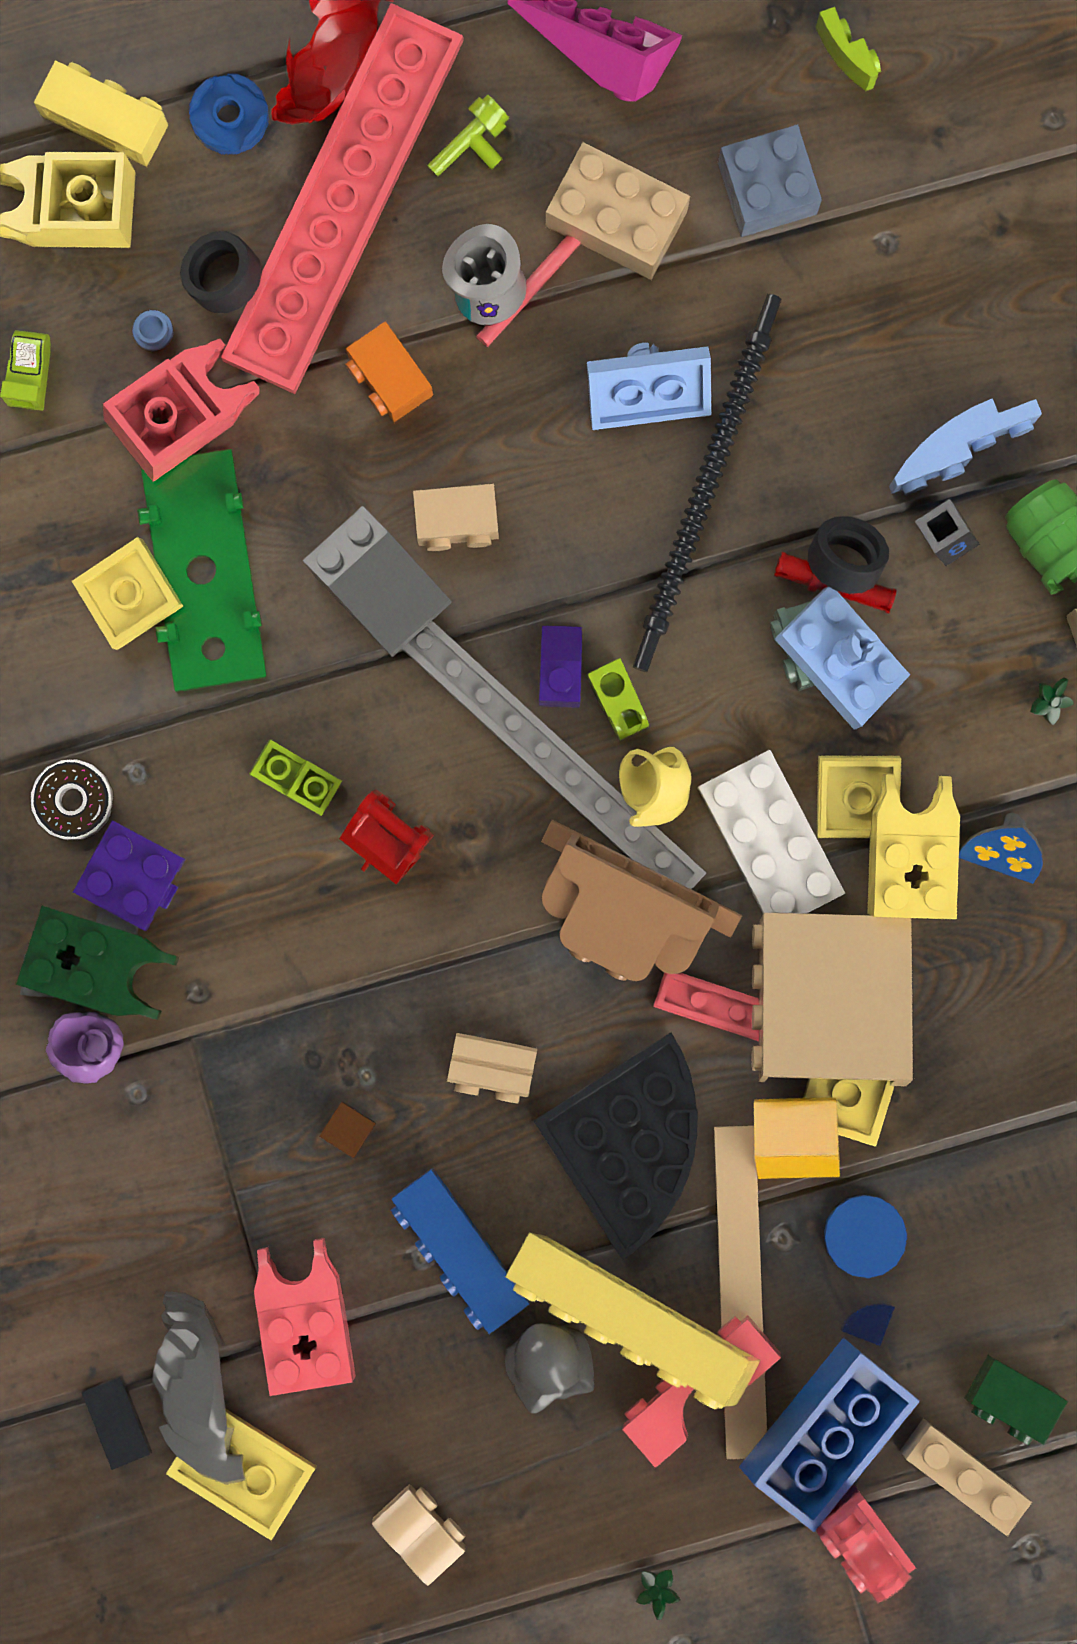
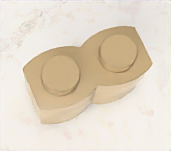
M409 1484L373 1517L372 1525L384 1540L402 1557L413 1572L429 1586L465 1552V1544L462 1540L466 1536L451 1518L444 1521L437 1515L434 1509L438 1505L423 1487L416 1491Z

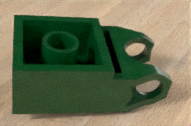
M41 906L16 985L114 1016L142 1015L159 1020L162 1011L152 1008L148 1003L139 999L133 989V977L136 971L145 964L168 963L176 966L179 957L163 952L145 937ZM72 947H76L75 954L81 957L78 965L71 964V969H69L64 956L67 951H71Z

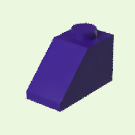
M542 626L539 706L580 707L582 627Z

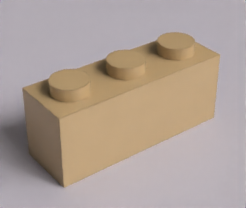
M924 1418L899 1451L906 1460L1006 1536L1010 1534L1032 1503L1023 1493Z

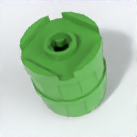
M1054 479L1022 498L1005 516L1008 522L1006 528L1020 549L1019 552L1042 576L1041 582L1051 595L1064 590L1060 583L1067 578L1072 580L1073 583L1077 582V495L1066 483L1060 484L1057 479Z

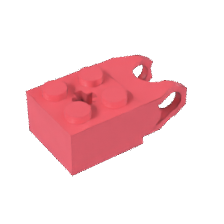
M220 338L203 346L186 349L171 360L169 358L103 403L104 421L153 482L232 427L243 409L259 395V386L255 381L245 385H238L231 389L216 387L209 381L207 373L213 368L215 362L224 352L225 344ZM159 417L160 420L163 421L165 418H167L168 422L165 424H157L154 422V419Z
M324 1238L313 1241L314 1257L312 1260V1270L306 1279L300 1281H290L281 1276L271 1259L269 1247L257 1250L259 1271L254 1289V1297L270 1396L352 1383L356 1376L340 1277L328 1257ZM302 1335H308L309 1341L315 1340L317 1344L310 1354L303 1353V1350H299L297 1344L302 1339Z
M851 1486L824 1519L821 1526L816 1529V1532L835 1559L840 1555L846 1559L841 1565L859 1592L862 1593L868 1589L874 1599L880 1603L901 1589L912 1578L909 1573L916 1567L856 1486Z

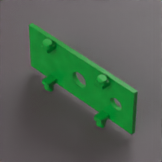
M232 449L191 455L154 482L141 468L147 508L137 509L139 524L149 523L154 558L183 604L182 608L164 619L165 626L155 627L157 642L168 643L175 692L266 678L267 673L260 634L262 620L260 611H257L241 511L244 508L242 494L238 492ZM207 557L215 563L216 574L209 583L196 584L189 579L187 569L194 558ZM218 638L224 642L225 652L220 659L209 660L204 657L202 647L208 639Z

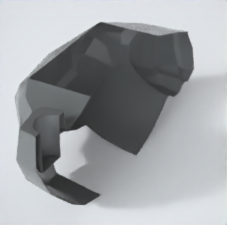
M166 1291L163 1298V1304L166 1309L161 1317L164 1326L169 1331L164 1337L163 1345L157 1352L152 1376L153 1383L162 1400L163 1413L167 1424L160 1426L159 1429L166 1444L174 1454L202 1476L226 1485L244 1481L246 1477L243 1471V1454L229 1453L234 1428H227L218 1344L225 1345L203 1301L186 1293Z

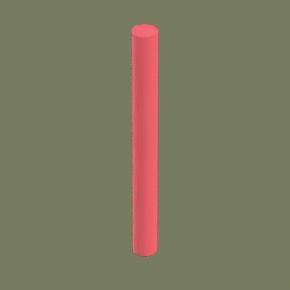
M567 235L526 280L527 290L525 299L516 313L500 323L486 325L476 336L477 339L488 347L577 249L581 242Z

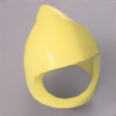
M675 747L664 748L653 755L647 751L635 749L624 756L620 764L619 782L624 800L627 805L637 812L636 815L629 819L631 826H654L671 822L686 808L690 794L691 772L683 753ZM635 755H641L647 759L638 767L632 764V758Z

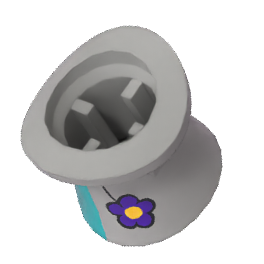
M493 224L478 225L461 234L449 247L443 260L442 273L447 285L455 293L458 309L467 319L482 325L500 323L515 314L525 299L527 285L525 276L520 269L519 250L515 240L505 229Z

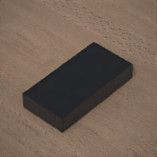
M123 1375L82 1392L111 1470L152 1453Z

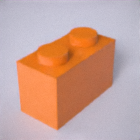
M386 321L346 348L350 360L345 364L348 371L358 384L363 381L366 382L373 392L368 398L381 417L387 413L392 421L396 422L433 396L431 384Z

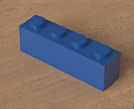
M431 1168L391 1199L396 1205L390 1209L392 1214L404 1229L411 1226L420 1238L415 1242L416 1247L428 1263L434 1259L444 1271L439 1276L440 1280L453 1297L459 1293L465 1300L468 1307L463 1311L477 1330L484 1327L488 1334H490L529 1305L527 1298L513 1290L516 1283L505 1277L508 1270L434 1168Z

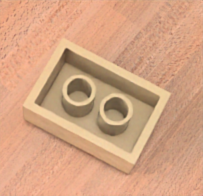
M582 142L546 211V227L565 237L567 235L579 240L581 245L652 280L688 211L690 196Z

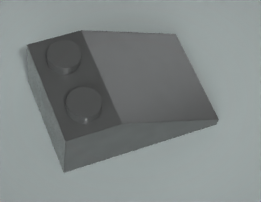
M363 506L303 560L314 577L391 657L397 654L452 603L395 538Z

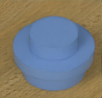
M149 310L136 318L133 324V336L142 348L149 351H157L170 343L173 337V326L170 319L164 313Z

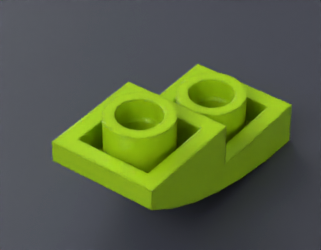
M835 7L821 11L816 29L828 53L855 84L865 91L873 89L878 73L881 70L875 50L868 49L864 38L849 43L851 41L850 28L845 18L839 19Z
M270 739L249 772V775L320 816L323 815L342 782Z

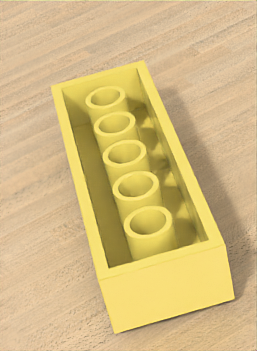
M529 1233L505 1276L516 1283L513 1290L519 1295L533 1302L535 1300L542 1303L544 1300L551 1304L548 1311L568 1323L571 1321L584 1323L587 1325L584 1331L587 1335L603 1344H607V1342L613 1345L615 1342L623 1346L620 1354L641 1366L643 1364L657 1366L660 1368L657 1376L676 1387H680V1385L686 1387L689 1385L696 1389L694 1398L713 1409L737 1405L760 1363V1360L548 1236Z

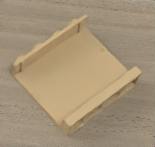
M763 913L760 924L753 925L752 947L753 949H759V965H753L752 989H759V1005H753L752 1030H759V1046L752 1047L751 1061L752 1070L759 1071V1082H765L768 1077L887 1080L890 1081V1086H907L913 1080L911 918Z

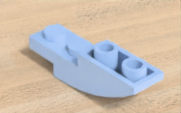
M992 398L952 418L932 433L906 460L889 486L891 493L903 490L904 494L908 495L927 487L926 481L941 476L942 481L957 477L965 472L964 466L972 459L970 447H972L974 452L981 451L996 444V437L1009 433L1011 438L1033 430L1032 424L1042 414L1037 400L1035 399L998 413Z

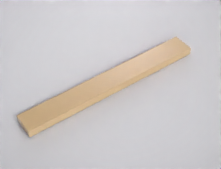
M754 1125L714 1127L721 1328L735 1316L742 1321L748 1315L763 1332ZM765 1372L751 1385H747L737 1405L724 1407L726 1459H745L767 1433Z

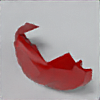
M309 0L312 12L320 20L310 42L296 53L294 59L291 53L289 37L286 57L289 84L281 88L275 96L277 104L271 110L272 120L290 125L311 123L313 121L319 122L343 104L377 33V15L381 0Z

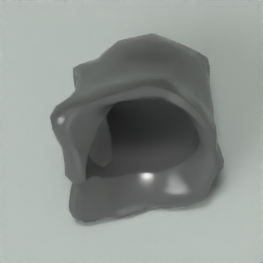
M532 1325L521 1333L520 1338L513 1345L506 1349L505 1366L508 1378L513 1384L516 1394L530 1413L540 1412L555 1399H567L573 1395L588 1393L594 1390L592 1354L586 1337L578 1330L569 1328L566 1325Z

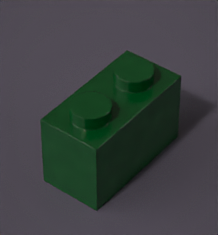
M987 1355L965 1396V1399L974 1405L971 1413L992 1425L996 1418L1010 1426L1008 1434L1027 1445H1030L1032 1439L1045 1445L1068 1402L1057 1393L990 1355Z

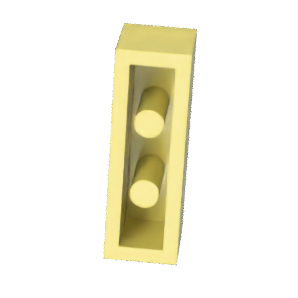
M55 60L34 101L40 115L115 152H124L127 158L147 167L168 127L164 113L161 111L162 107L149 98L140 97L137 100L127 95V91L122 86L111 80L106 79L102 83L91 78V73L76 63L70 62L66 66Z

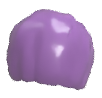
M93 1011L64 1014L55 1021L54 1026L49 1031L46 1053L56 1071L67 1077L71 1082L96 1083L100 1078L113 1071L123 1048V1034L114 1020Z

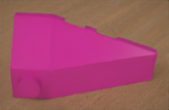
M508 0L507 3L597 84L614 92L615 97L624 101L635 102L653 91L682 38V35L638 17L634 18L633 24L611 18L612 10L599 7L598 10L579 9L575 0Z

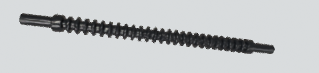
M766 295L754 330L748 332L745 344L748 348L741 351L745 357L738 361L741 369L734 371L737 380L730 382L733 390L726 393L729 401L722 404L725 408V412L719 413V418L722 421L715 424L718 432L711 435L714 443L707 446L710 454L704 455L703 459L706 461V465H702L699 468L702 472V476L696 477L699 485L692 488L695 496L688 499L691 507L684 510L687 518L681 519L680 523L683 525V529H679L676 532L680 536L679 540H674L672 543L676 547L675 551L669 552L672 560L665 563L668 571L661 574L664 582L657 584L660 593L653 595L656 604L649 606L652 614L647 615L643 623V628L646 631L633 664V668L639 671L648 672L660 636L667 633L669 627L667 617L673 616L670 607L677 605L674 596L681 594L678 585L685 583L682 574L689 572L685 566L686 563L692 562V558L689 556L690 552L694 553L696 551L693 543L700 541L697 532L704 530L701 521L708 519L705 510L712 508L709 499L716 497L712 492L713 489L719 487L716 479L723 477L720 468L727 466L724 457L731 455L728 447L735 444L732 436H736L739 433L735 427L742 424V419L739 416L746 413L743 405L750 402L747 394L754 391L751 383L757 382L758 378L755 376V372H760L762 369L758 363L765 360V356L762 353L768 351L772 341L769 334L782 300L776 295Z

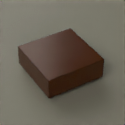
M342 1101L319 1137L350 1157L355 1158L376 1123Z

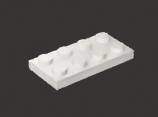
M771 750L698 786V790L762 913L807 914L845 894Z

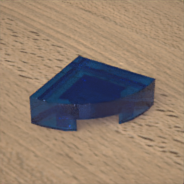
M884 1303L864 1306L849 1315L840 1330L881 1346L895 1307Z

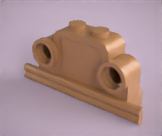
M551 820L542 838V843L562 852L553 872L546 881L542 893V902L547 912L557 918H566L560 930L562 944L569 949V953L576 959L584 962L593 961L605 967L606 972L616 979L643 980L649 975L654 963L665 973H681L691 965L710 927L731 938L742 917L741 914L554 820Z

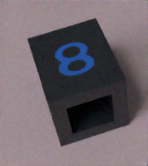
M950 499L915 521L932 550L945 566L980 545L962 514Z

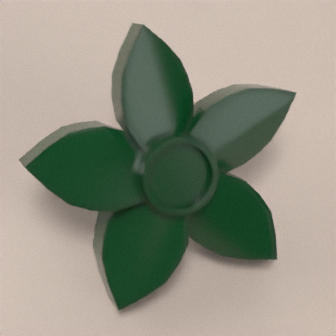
M1065 677L1060 679L1053 688L1046 683H1039L1040 698L1033 702L1030 712L1036 715H1043L1050 724L1054 725L1059 719L1060 708L1074 705L1071 698L1062 695L1066 690L1068 679Z
M672 1570L662 1571L658 1575L653 1572L642 1571L641 1581L647 1590L639 1595L636 1602L641 1605L652 1604L656 1619L661 1620L665 1613L666 1603L675 1604L681 1600L674 1590L669 1589L673 1584Z

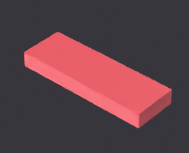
M664 972L653 1007L759 1041V1030H752L753 1005H759V998L683 973L669 974Z

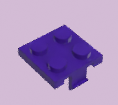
M112 820L73 893L147 931L158 907L167 909L178 887L172 884V881L177 872L180 871L185 859Z

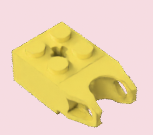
M45 152V156H25L9 163L0 164V184L25 192L23 201L16 209L0 214V237L15 239L32 247L130 248L136 172L124 152Z
M883 774L881 793L872 811L867 914L873 917L957 919L960 815L952 795L951 776H939L937 789L929 807L920 813L913 814L907 811L900 802L899 793L896 789L895 775ZM913 865H918L917 870L921 871V879L916 881V885L911 886V882L904 878L905 872H912Z

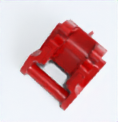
M375 789L358 806L357 812L351 818L339 839L366 860L361 868L362 871H365L372 865L397 885L421 858V851L434 835L425 825H417L411 828L392 812L396 807V804L391 801L392 798Z

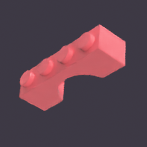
M748 1315L742 1321L736 1316L733 1317L717 1332L724 1340L760 1360L748 1385H751L781 1358V1352ZM662 1379L655 1387L659 1391L655 1397L648 1403L641 1398L624 1414L628 1420L624 1423L622 1430L655 1468L687 1441L688 1432L684 1423L683 1408L686 1399L694 1390L689 1385L686 1387L681 1385L676 1387Z

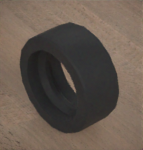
M214 231L201 236L187 250L182 259L180 270L182 285L188 294L203 308L213 313H229L243 307L252 299L258 289L262 273L259 258L240 237L228 231ZM227 253L237 254L240 261L238 271L233 280L227 286L215 292L205 291L203 288V278L209 265L216 258Z
M849 516L833 517L824 521L818 529L808 549L807 561L812 573L830 588L848 594L863 593L873 588L889 561V547L884 536L867 522ZM840 544L852 548L860 553L868 565L858 566L845 562L835 555L829 545Z

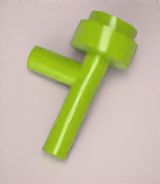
M488 94L483 99L477 98L468 107V110L475 119L427 165L437 177L469 146L491 170L503 159L481 135L487 130L496 138L506 128L504 123L509 119L504 110Z

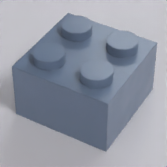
M798 125L721 147L718 166L741 237L817 215L822 198Z

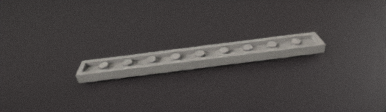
M433 621L402 648L406 654L628 858L689 889H692L706 874L699 865L655 825L631 826L629 819L636 815L637 812L627 805L623 796Z

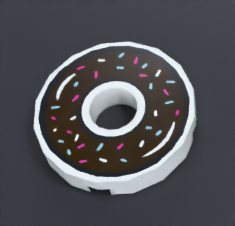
M77 759L61 760L48 766L36 779L31 792V809L38 824L50 835L65 840H83L98 833L109 820L113 790L106 776L92 764ZM70 789H78L83 796L82 805L75 811H66L62 805V797Z

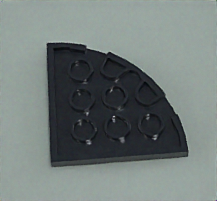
M672 1032L534 1120L622 1260L626 1259L649 1240L667 1218L681 1196L695 1155L698 1128L695 1091L689 1067Z

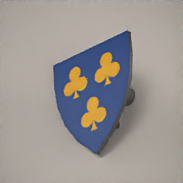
M1015 813L1006 814L1002 826L985 829L971 836L959 850L960 859L1032 884L1039 876L1044 863L1043 850L1039 842L1026 827L1024 819Z

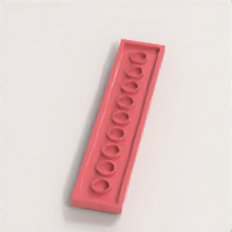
M393 3L390 4L261 273L260 285L252 299L247 302L221 356L223 362L296 394L463 43V35Z

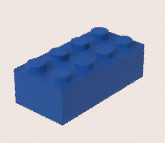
M843 1337L741 1463L739 1468L756 1487L815 1532L920 1401Z

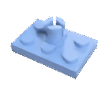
M640 343L628 351V357L587 362L592 430L711 415V358L708 346L659 352L654 344L649 348V343Z
M829 586L824 588L775 638L778 644L854 730L863 726L910 676L907 670L839 592Z

